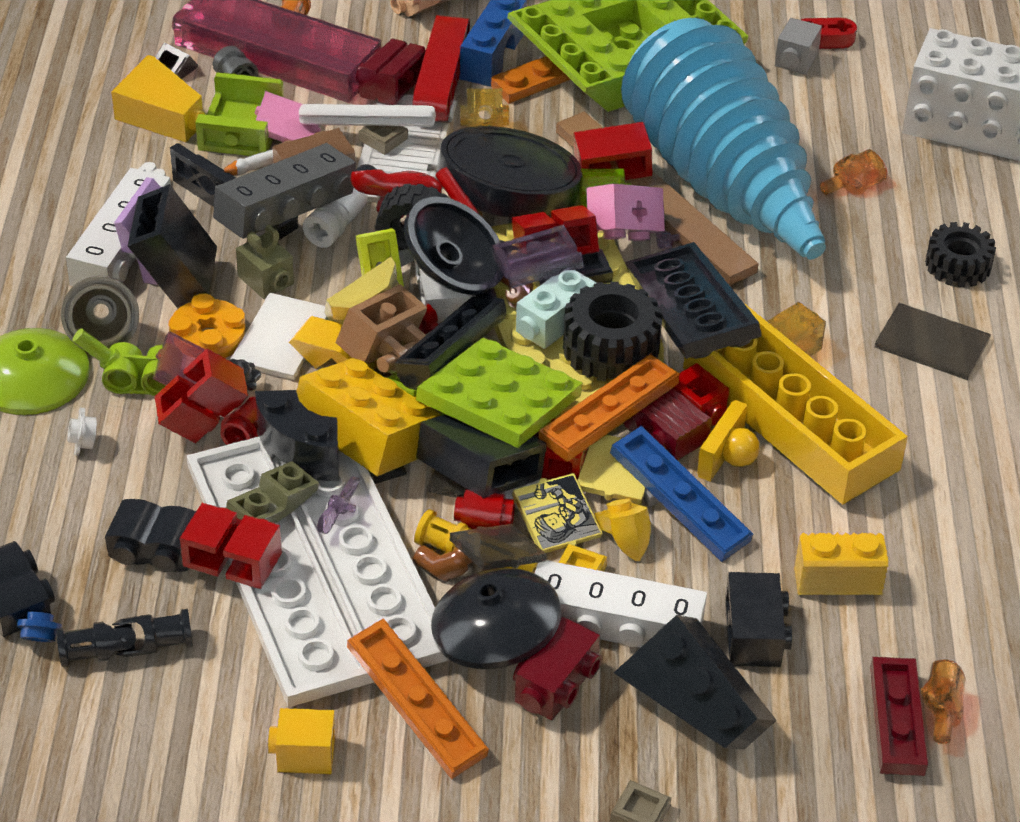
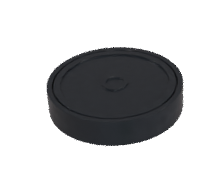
M497 126L467 127L447 135L441 143L436 169L437 173L440 169L447 167L477 210L506 218L540 212L546 213L551 218V210L573 207L577 200L582 178V168L579 161L562 146L536 134Z

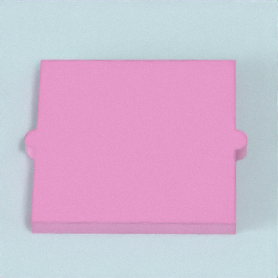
M265 91L261 106L256 107V120L268 122L269 137L281 142L296 140L321 131L318 127L319 125H303L300 123L299 109L302 105L301 103Z

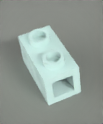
M567 265L517 302L516 332L525 339L546 349L563 336L566 303L570 302V297L574 293L580 294V289L585 286L594 287L596 282Z

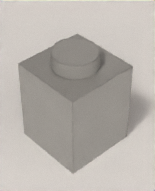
M790 17L778 38L774 66L807 74L819 52L822 26Z

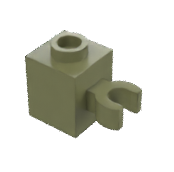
M267 225L264 229L265 233L259 237L253 231L249 232L247 243L236 248L238 277L263 299H266L269 293L275 294L294 284L293 256L278 244L279 233L271 225Z

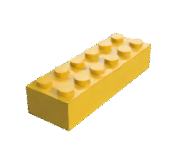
M746 305L759 321L762 337L752 339L747 345L742 347L728 346L715 350L704 358L685 359L684 357V370L698 363L729 388L727 406L729 407L734 400L748 404L745 422L842 505L901 470L908 436L749 306Z

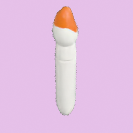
M273 149L245 159H237L225 167L224 172L230 173L233 176H239L247 171L274 164Z

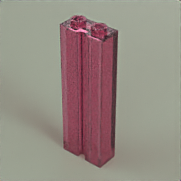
M190 0L180 11L176 12L172 20L175 45L213 58L222 48L236 46L240 48L247 59L256 65L258 73L275 79H281L284 82L347 103L358 94V82L356 81L358 66L362 62L366 63L373 56L376 49L382 48L381 39L261 0Z

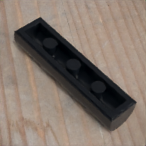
M471 297L395 362L399 380L407 388L417 391V387L480 339L484 338L504 320L506 316L505 300L489 297Z

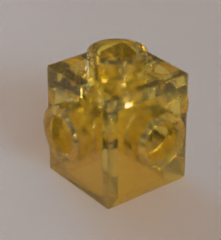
M502 88L467 89V105H460V126H509V105H503ZM487 112L490 118L482 119L479 113Z

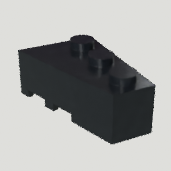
M676 615L614 672L624 681L726 749H746L777 721L697 618Z

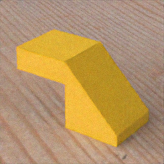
M309 317L288 342L315 369L331 358L336 363L352 358L335 343L343 324L322 318ZM377 360L367 364L368 367L375 370Z

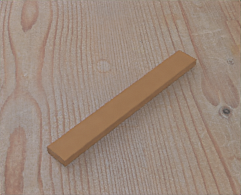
M585 111L556 123V133L573 148L574 132L603 128ZM615 160L609 161L614 175L613 184L663 188L665 230L682 245L695 242L730 286L758 272L759 263L654 171H652V176L621 181Z

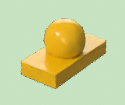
M738 400L731 402L701 446L697 469L699 478L711 482L724 461H727L732 466L744 467L757 459L760 451L759 440L753 432L745 428L748 404Z

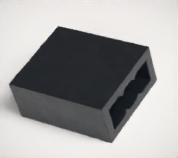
M170 184L138 196L128 241L129 249L177 308L190 303L192 298L198 294H210L217 245Z
M445 414L421 422L416 458L484 499L489 495L502 493L540 480L547 443L533 435L517 448Z

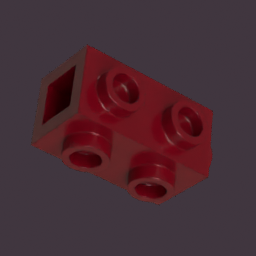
M562 617L559 627L549 643L535 655L517 664L512 678L515 682V702L528 712L539 714L553 721L563 707L568 709L574 703L579 687L586 678L592 679L598 672L602 663V656L599 654L600 635Z

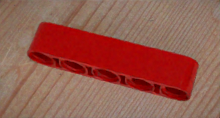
M440 15L435 17L412 105L433 106L436 112L435 121L448 122L460 77V46L470 32L469 18Z

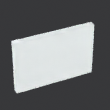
M269 293L231 359H244L247 362L254 363L255 369L261 373L294 381L306 359L288 342L309 317L314 316L328 320L324 313L325 306Z

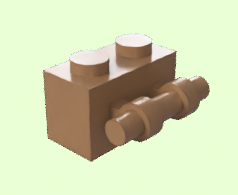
M399 284L349 308L335 343L352 358L362 360L366 364L377 360V367L381 372L396 371L395 362L427 335L418 328L428 307Z

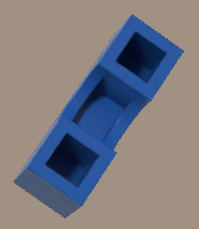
M490 0L460 46V80L491 87L492 76L499 74L503 69L505 48L515 50L524 35L507 18L508 12L527 7V0Z

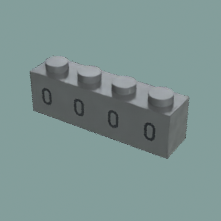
M328 143L314 147L215 186L213 218L244 239L251 231L256 234L263 231L267 225L275 226L352 194L351 173L356 170V162Z

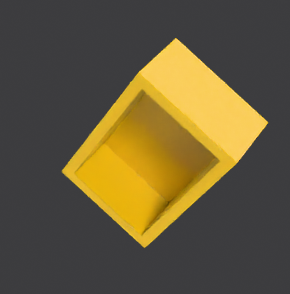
M355 358L347 359L300 376L296 391L299 401L309 411L321 416L337 418L338 450L376 476L418 460L416 453L421 422L441 415L431 407L417 401L416 397L398 387L393 380L381 376L369 368L364 361Z

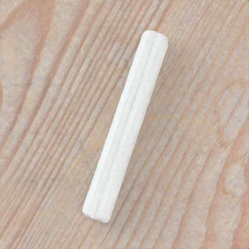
M302 104L299 109V121L303 125L432 127L436 120L435 108L423 105Z

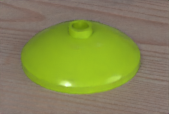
M24 328L0 336V412L15 415H33L48 412L65 405L84 388L89 377L88 356L85 350L73 343L66 334L46 328Z

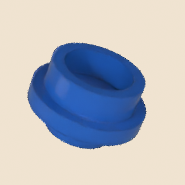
M28 612L27 619H18L17 627L21 628V639L36 642H55L56 628H61L62 624L53 622V614Z

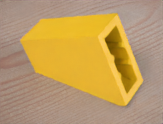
M147 55L111 91L115 120L185 143L196 133L195 122L198 115H205L202 107V96L151 55Z

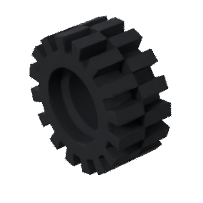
M950 222L949 228L946 224L940 225L939 230L935 228L932 236H930L925 260L928 272L930 274L935 273V279L938 281L945 278V284L952 286L953 281L958 282V287H965V282H968L971 287L976 286L977 281L983 283L986 281V277H989L991 274L996 252L995 240L990 239L991 234L987 231L980 233L981 227L977 225L971 229L969 228L970 223L963 222L962 227H958L957 222Z

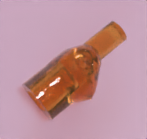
M871 149L858 154H850L835 163L833 167L834 177L820 182V189L824 195H828L841 188H845L853 195H860L871 186L886 180L887 168L879 155Z
M947 659L932 663L929 680L921 689L925 705L936 717L933 740L938 744L950 743L952 729L961 723L964 715L966 677L962 668L956 662Z

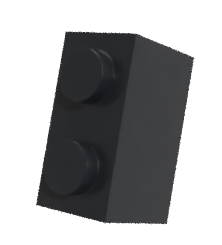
M728 572L725 613L728 657L734 666L781 667L784 650H791L792 625L784 624V616L787 617L789 612L788 591H781L780 573Z

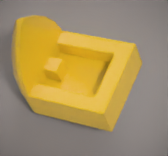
M620 499L607 503V510L594 513L600 529L612 534L615 543L624 554L635 561H640L647 550L651 536L648 508L631 503V499Z

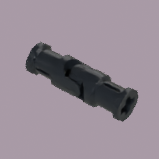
M188 608L181 609L180 614L153 618L151 614L119 619L112 623L114 628L103 621L94 622L91 628L65 631L63 627L56 628L61 667H68L72 661L97 658L99 662L107 661L115 651L119 652L116 653L118 656L133 657L156 653L158 648L184 644L186 648L193 647ZM132 623H138L143 629L145 642L141 649L135 650L136 634ZM84 642L92 643L91 645L71 647V644Z

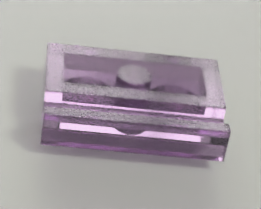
M564 225L492 245L494 259L505 278H508L511 289L559 275L565 270H576L584 267L583 256L581 252L578 253L577 246Z

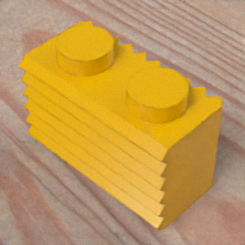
M803 532L799 537L794 567L798 595H883L888 567L884 535L881 533L874 535L873 533L863 532L858 535L856 533L849 535L846 532L843 535H840L838 532L835 535L829 532L810 533L807 535Z

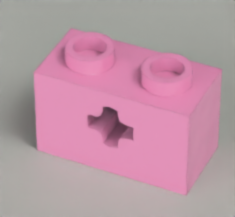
M608 184L586 188L587 209L596 215L597 233H603L604 239H624L627 234L628 241L650 240V233L665 232L663 188L624 184Z

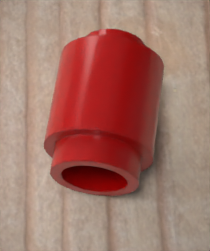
M466 489L464 497H456L454 521L467 524L471 532L501 535L502 531L511 532L515 513V499H507L505 494L500 493L489 495L483 499L480 495Z

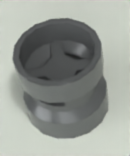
M236 46L222 48L217 52L212 62L216 73L255 77L259 75L256 65L247 59L240 48Z

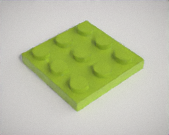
M482 338L417 387L416 400L519 448L581 396L583 382L569 377L562 371L554 370L538 363L529 356L507 349L496 341Z

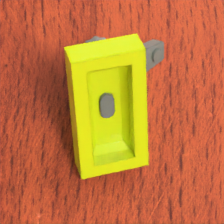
M391 228L356 235L362 276L391 257L396 265L397 281L404 287L401 267L412 262L414 259L409 249L398 251L395 230Z

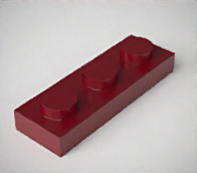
M872 656L870 673L880 774L925 776L928 760L916 659Z

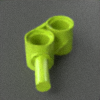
M79 329L73 336L72 341L100 361V367L104 369L101 380L102 384L112 393L149 394L155 396L179 374L182 358L180 353L170 346L156 345L150 348L147 356H143L141 350L131 343L119 342L108 348L83 329Z

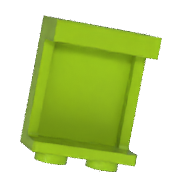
M216 73L214 77L215 95L207 115L199 114L195 122L198 150L252 156L269 151L273 138H270L268 134V122L257 121L255 110L257 106H261L265 91L284 97L283 81L273 78Z

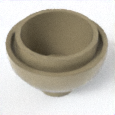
M92 276L79 281L68 291L61 307V322L64 331L71 341L75 333L79 329H83L110 348L113 344L119 342L127 343L133 337L139 323V306L132 291L119 280L108 276ZM98 304H104L108 307L109 313L106 317H97L94 314V307Z

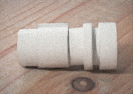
M353 188L352 194L316 208L303 222L305 236L318 247L327 248L331 246L344 233L346 226L366 205L367 194L360 193Z

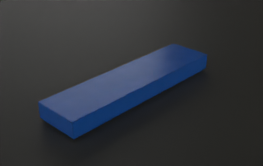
M642 426L612 445L610 454L721 562L751 542L754 534Z

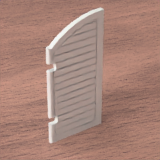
M405 94L394 105H412L413 95ZM453 100L448 122L453 120L457 105L456 100ZM377 101V105H387ZM435 121L432 127L404 126L408 129V139L386 155L364 144L357 167L362 164H370L388 174L408 170L419 171L437 179L435 176L436 172H430L428 169H437L441 143L449 135L451 126L448 123L443 124L441 121ZM367 195V202H378L380 197Z

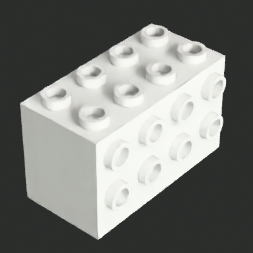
M930 28L913 68L902 133L1020 161V47L989 42L980 37L972 38L954 34L944 29Z

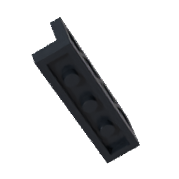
M179 143L170 147L173 181L214 207L215 186L233 180L236 177L230 173H225L222 168L203 156L193 153ZM298 216L272 226L279 233V240L299 228ZM265 230L256 233V235H263Z

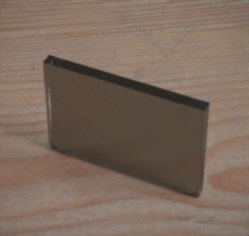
M899 302L875 341L874 348L968 381L990 341L991 334Z

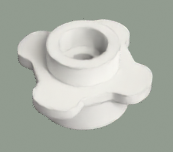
M81 407L78 419H70L67 442L75 443L74 455L79 456L81 448L92 449L96 436V417L85 416V408Z

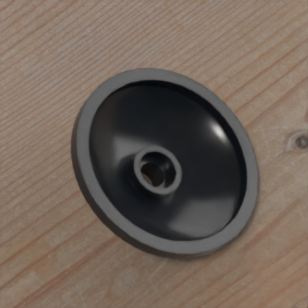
M435 196L418 201L406 215L404 235L410 254L420 269L434 282L457 293L480 295L491 291L501 281L506 269L503 246L492 227L473 209L456 200Z
M516 568L484 570L464 578L444 594L432 614V635L439 651L447 659L458 665L473 669H497L511 666L535 655L553 638L561 620L560 601L553 586L535 573Z

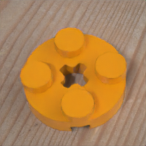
M210 294L194 296L190 303L183 305L174 312L168 323L172 346L181 356L193 361L207 348L224 358L233 355L246 333L244 311L227 301L214 299ZM204 328H214V329L204 330L203 332L201 331V330L204 329Z

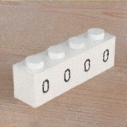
M134 168L128 170L66 256L70 286H74L79 281L92 276H108L120 282L125 281L128 270L137 257L133 253L122 252L114 222L146 177L154 178L161 187L171 185L170 177Z
M542 559L538 561L535 574L543 577L555 589L560 601L561 618L565 617L599 634L601 640L641 648L676 615L697 618L703 624L707 592Z

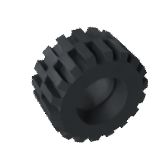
M611 281L610 284L594 283V287L585 286L580 289V294L574 293L570 297V302L566 303L563 332L564 356L566 360L571 361L570 366L575 370H582V375L586 377L595 376L598 381L606 382V379H615L649 354L658 359L662 329V310L658 307V302L654 297H648V292L643 289L637 290L634 285L628 283L620 285L619 282Z

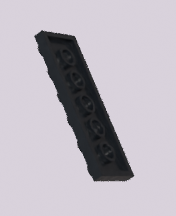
M695 242L625 262L636 289L645 290L648 292V297H654L658 302V307L662 310V326L685 359L704 358L715 350L728 346L742 347L747 345L750 340L762 337L759 321Z

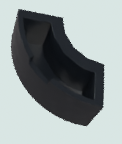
M296 390L255 391L258 434L264 449L272 459L277 457L285 463L293 461L315 480L339 481L337 418L321 416L309 411L299 401Z

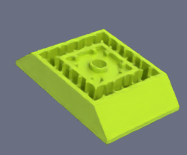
M549 0L508 12L507 17L584 93L607 112L625 107L622 100L621 86L627 66L642 42L659 28L680 19L699 18L706 20L712 25L728 26L741 36L744 44L748 41V35L709 0Z

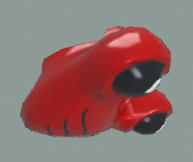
M362 164L351 173V183L355 190L367 195L380 197L376 206L378 213L388 192L391 193L392 189L397 186L423 184L426 187L438 189L437 191L442 193V185L438 180L419 171L408 170L388 174L382 169H376L373 165Z

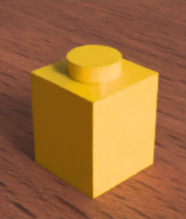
M280 708L278 726H270L268 735V753L276 754L277 772L332 774L336 739L334 710Z

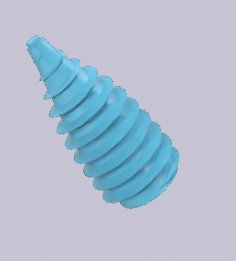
M699 18L680 19L652 33L633 54L622 80V100L626 109L633 116L635 123L644 122L651 144L660 150L662 157L668 164L674 166L678 175L689 182L696 193L709 199L716 209L729 213L731 217L742 224L753 225L761 232L774 233L779 241L787 243L802 257L812 260L821 256L826 249L825 238L819 228V221L815 219L812 211L814 201L812 197L807 196L811 185V176L805 171L807 154L805 149L799 145V131L790 122L789 110L786 105L779 101L777 89L772 83L768 82L765 70L756 63L755 56L744 45L741 36L728 26L712 25L706 20Z

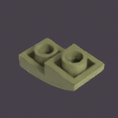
M291 461L262 473L258 488L227 500L226 508L237 512L238 519H242L244 515L258 519H265L276 524L309 499L318 490L319 482Z

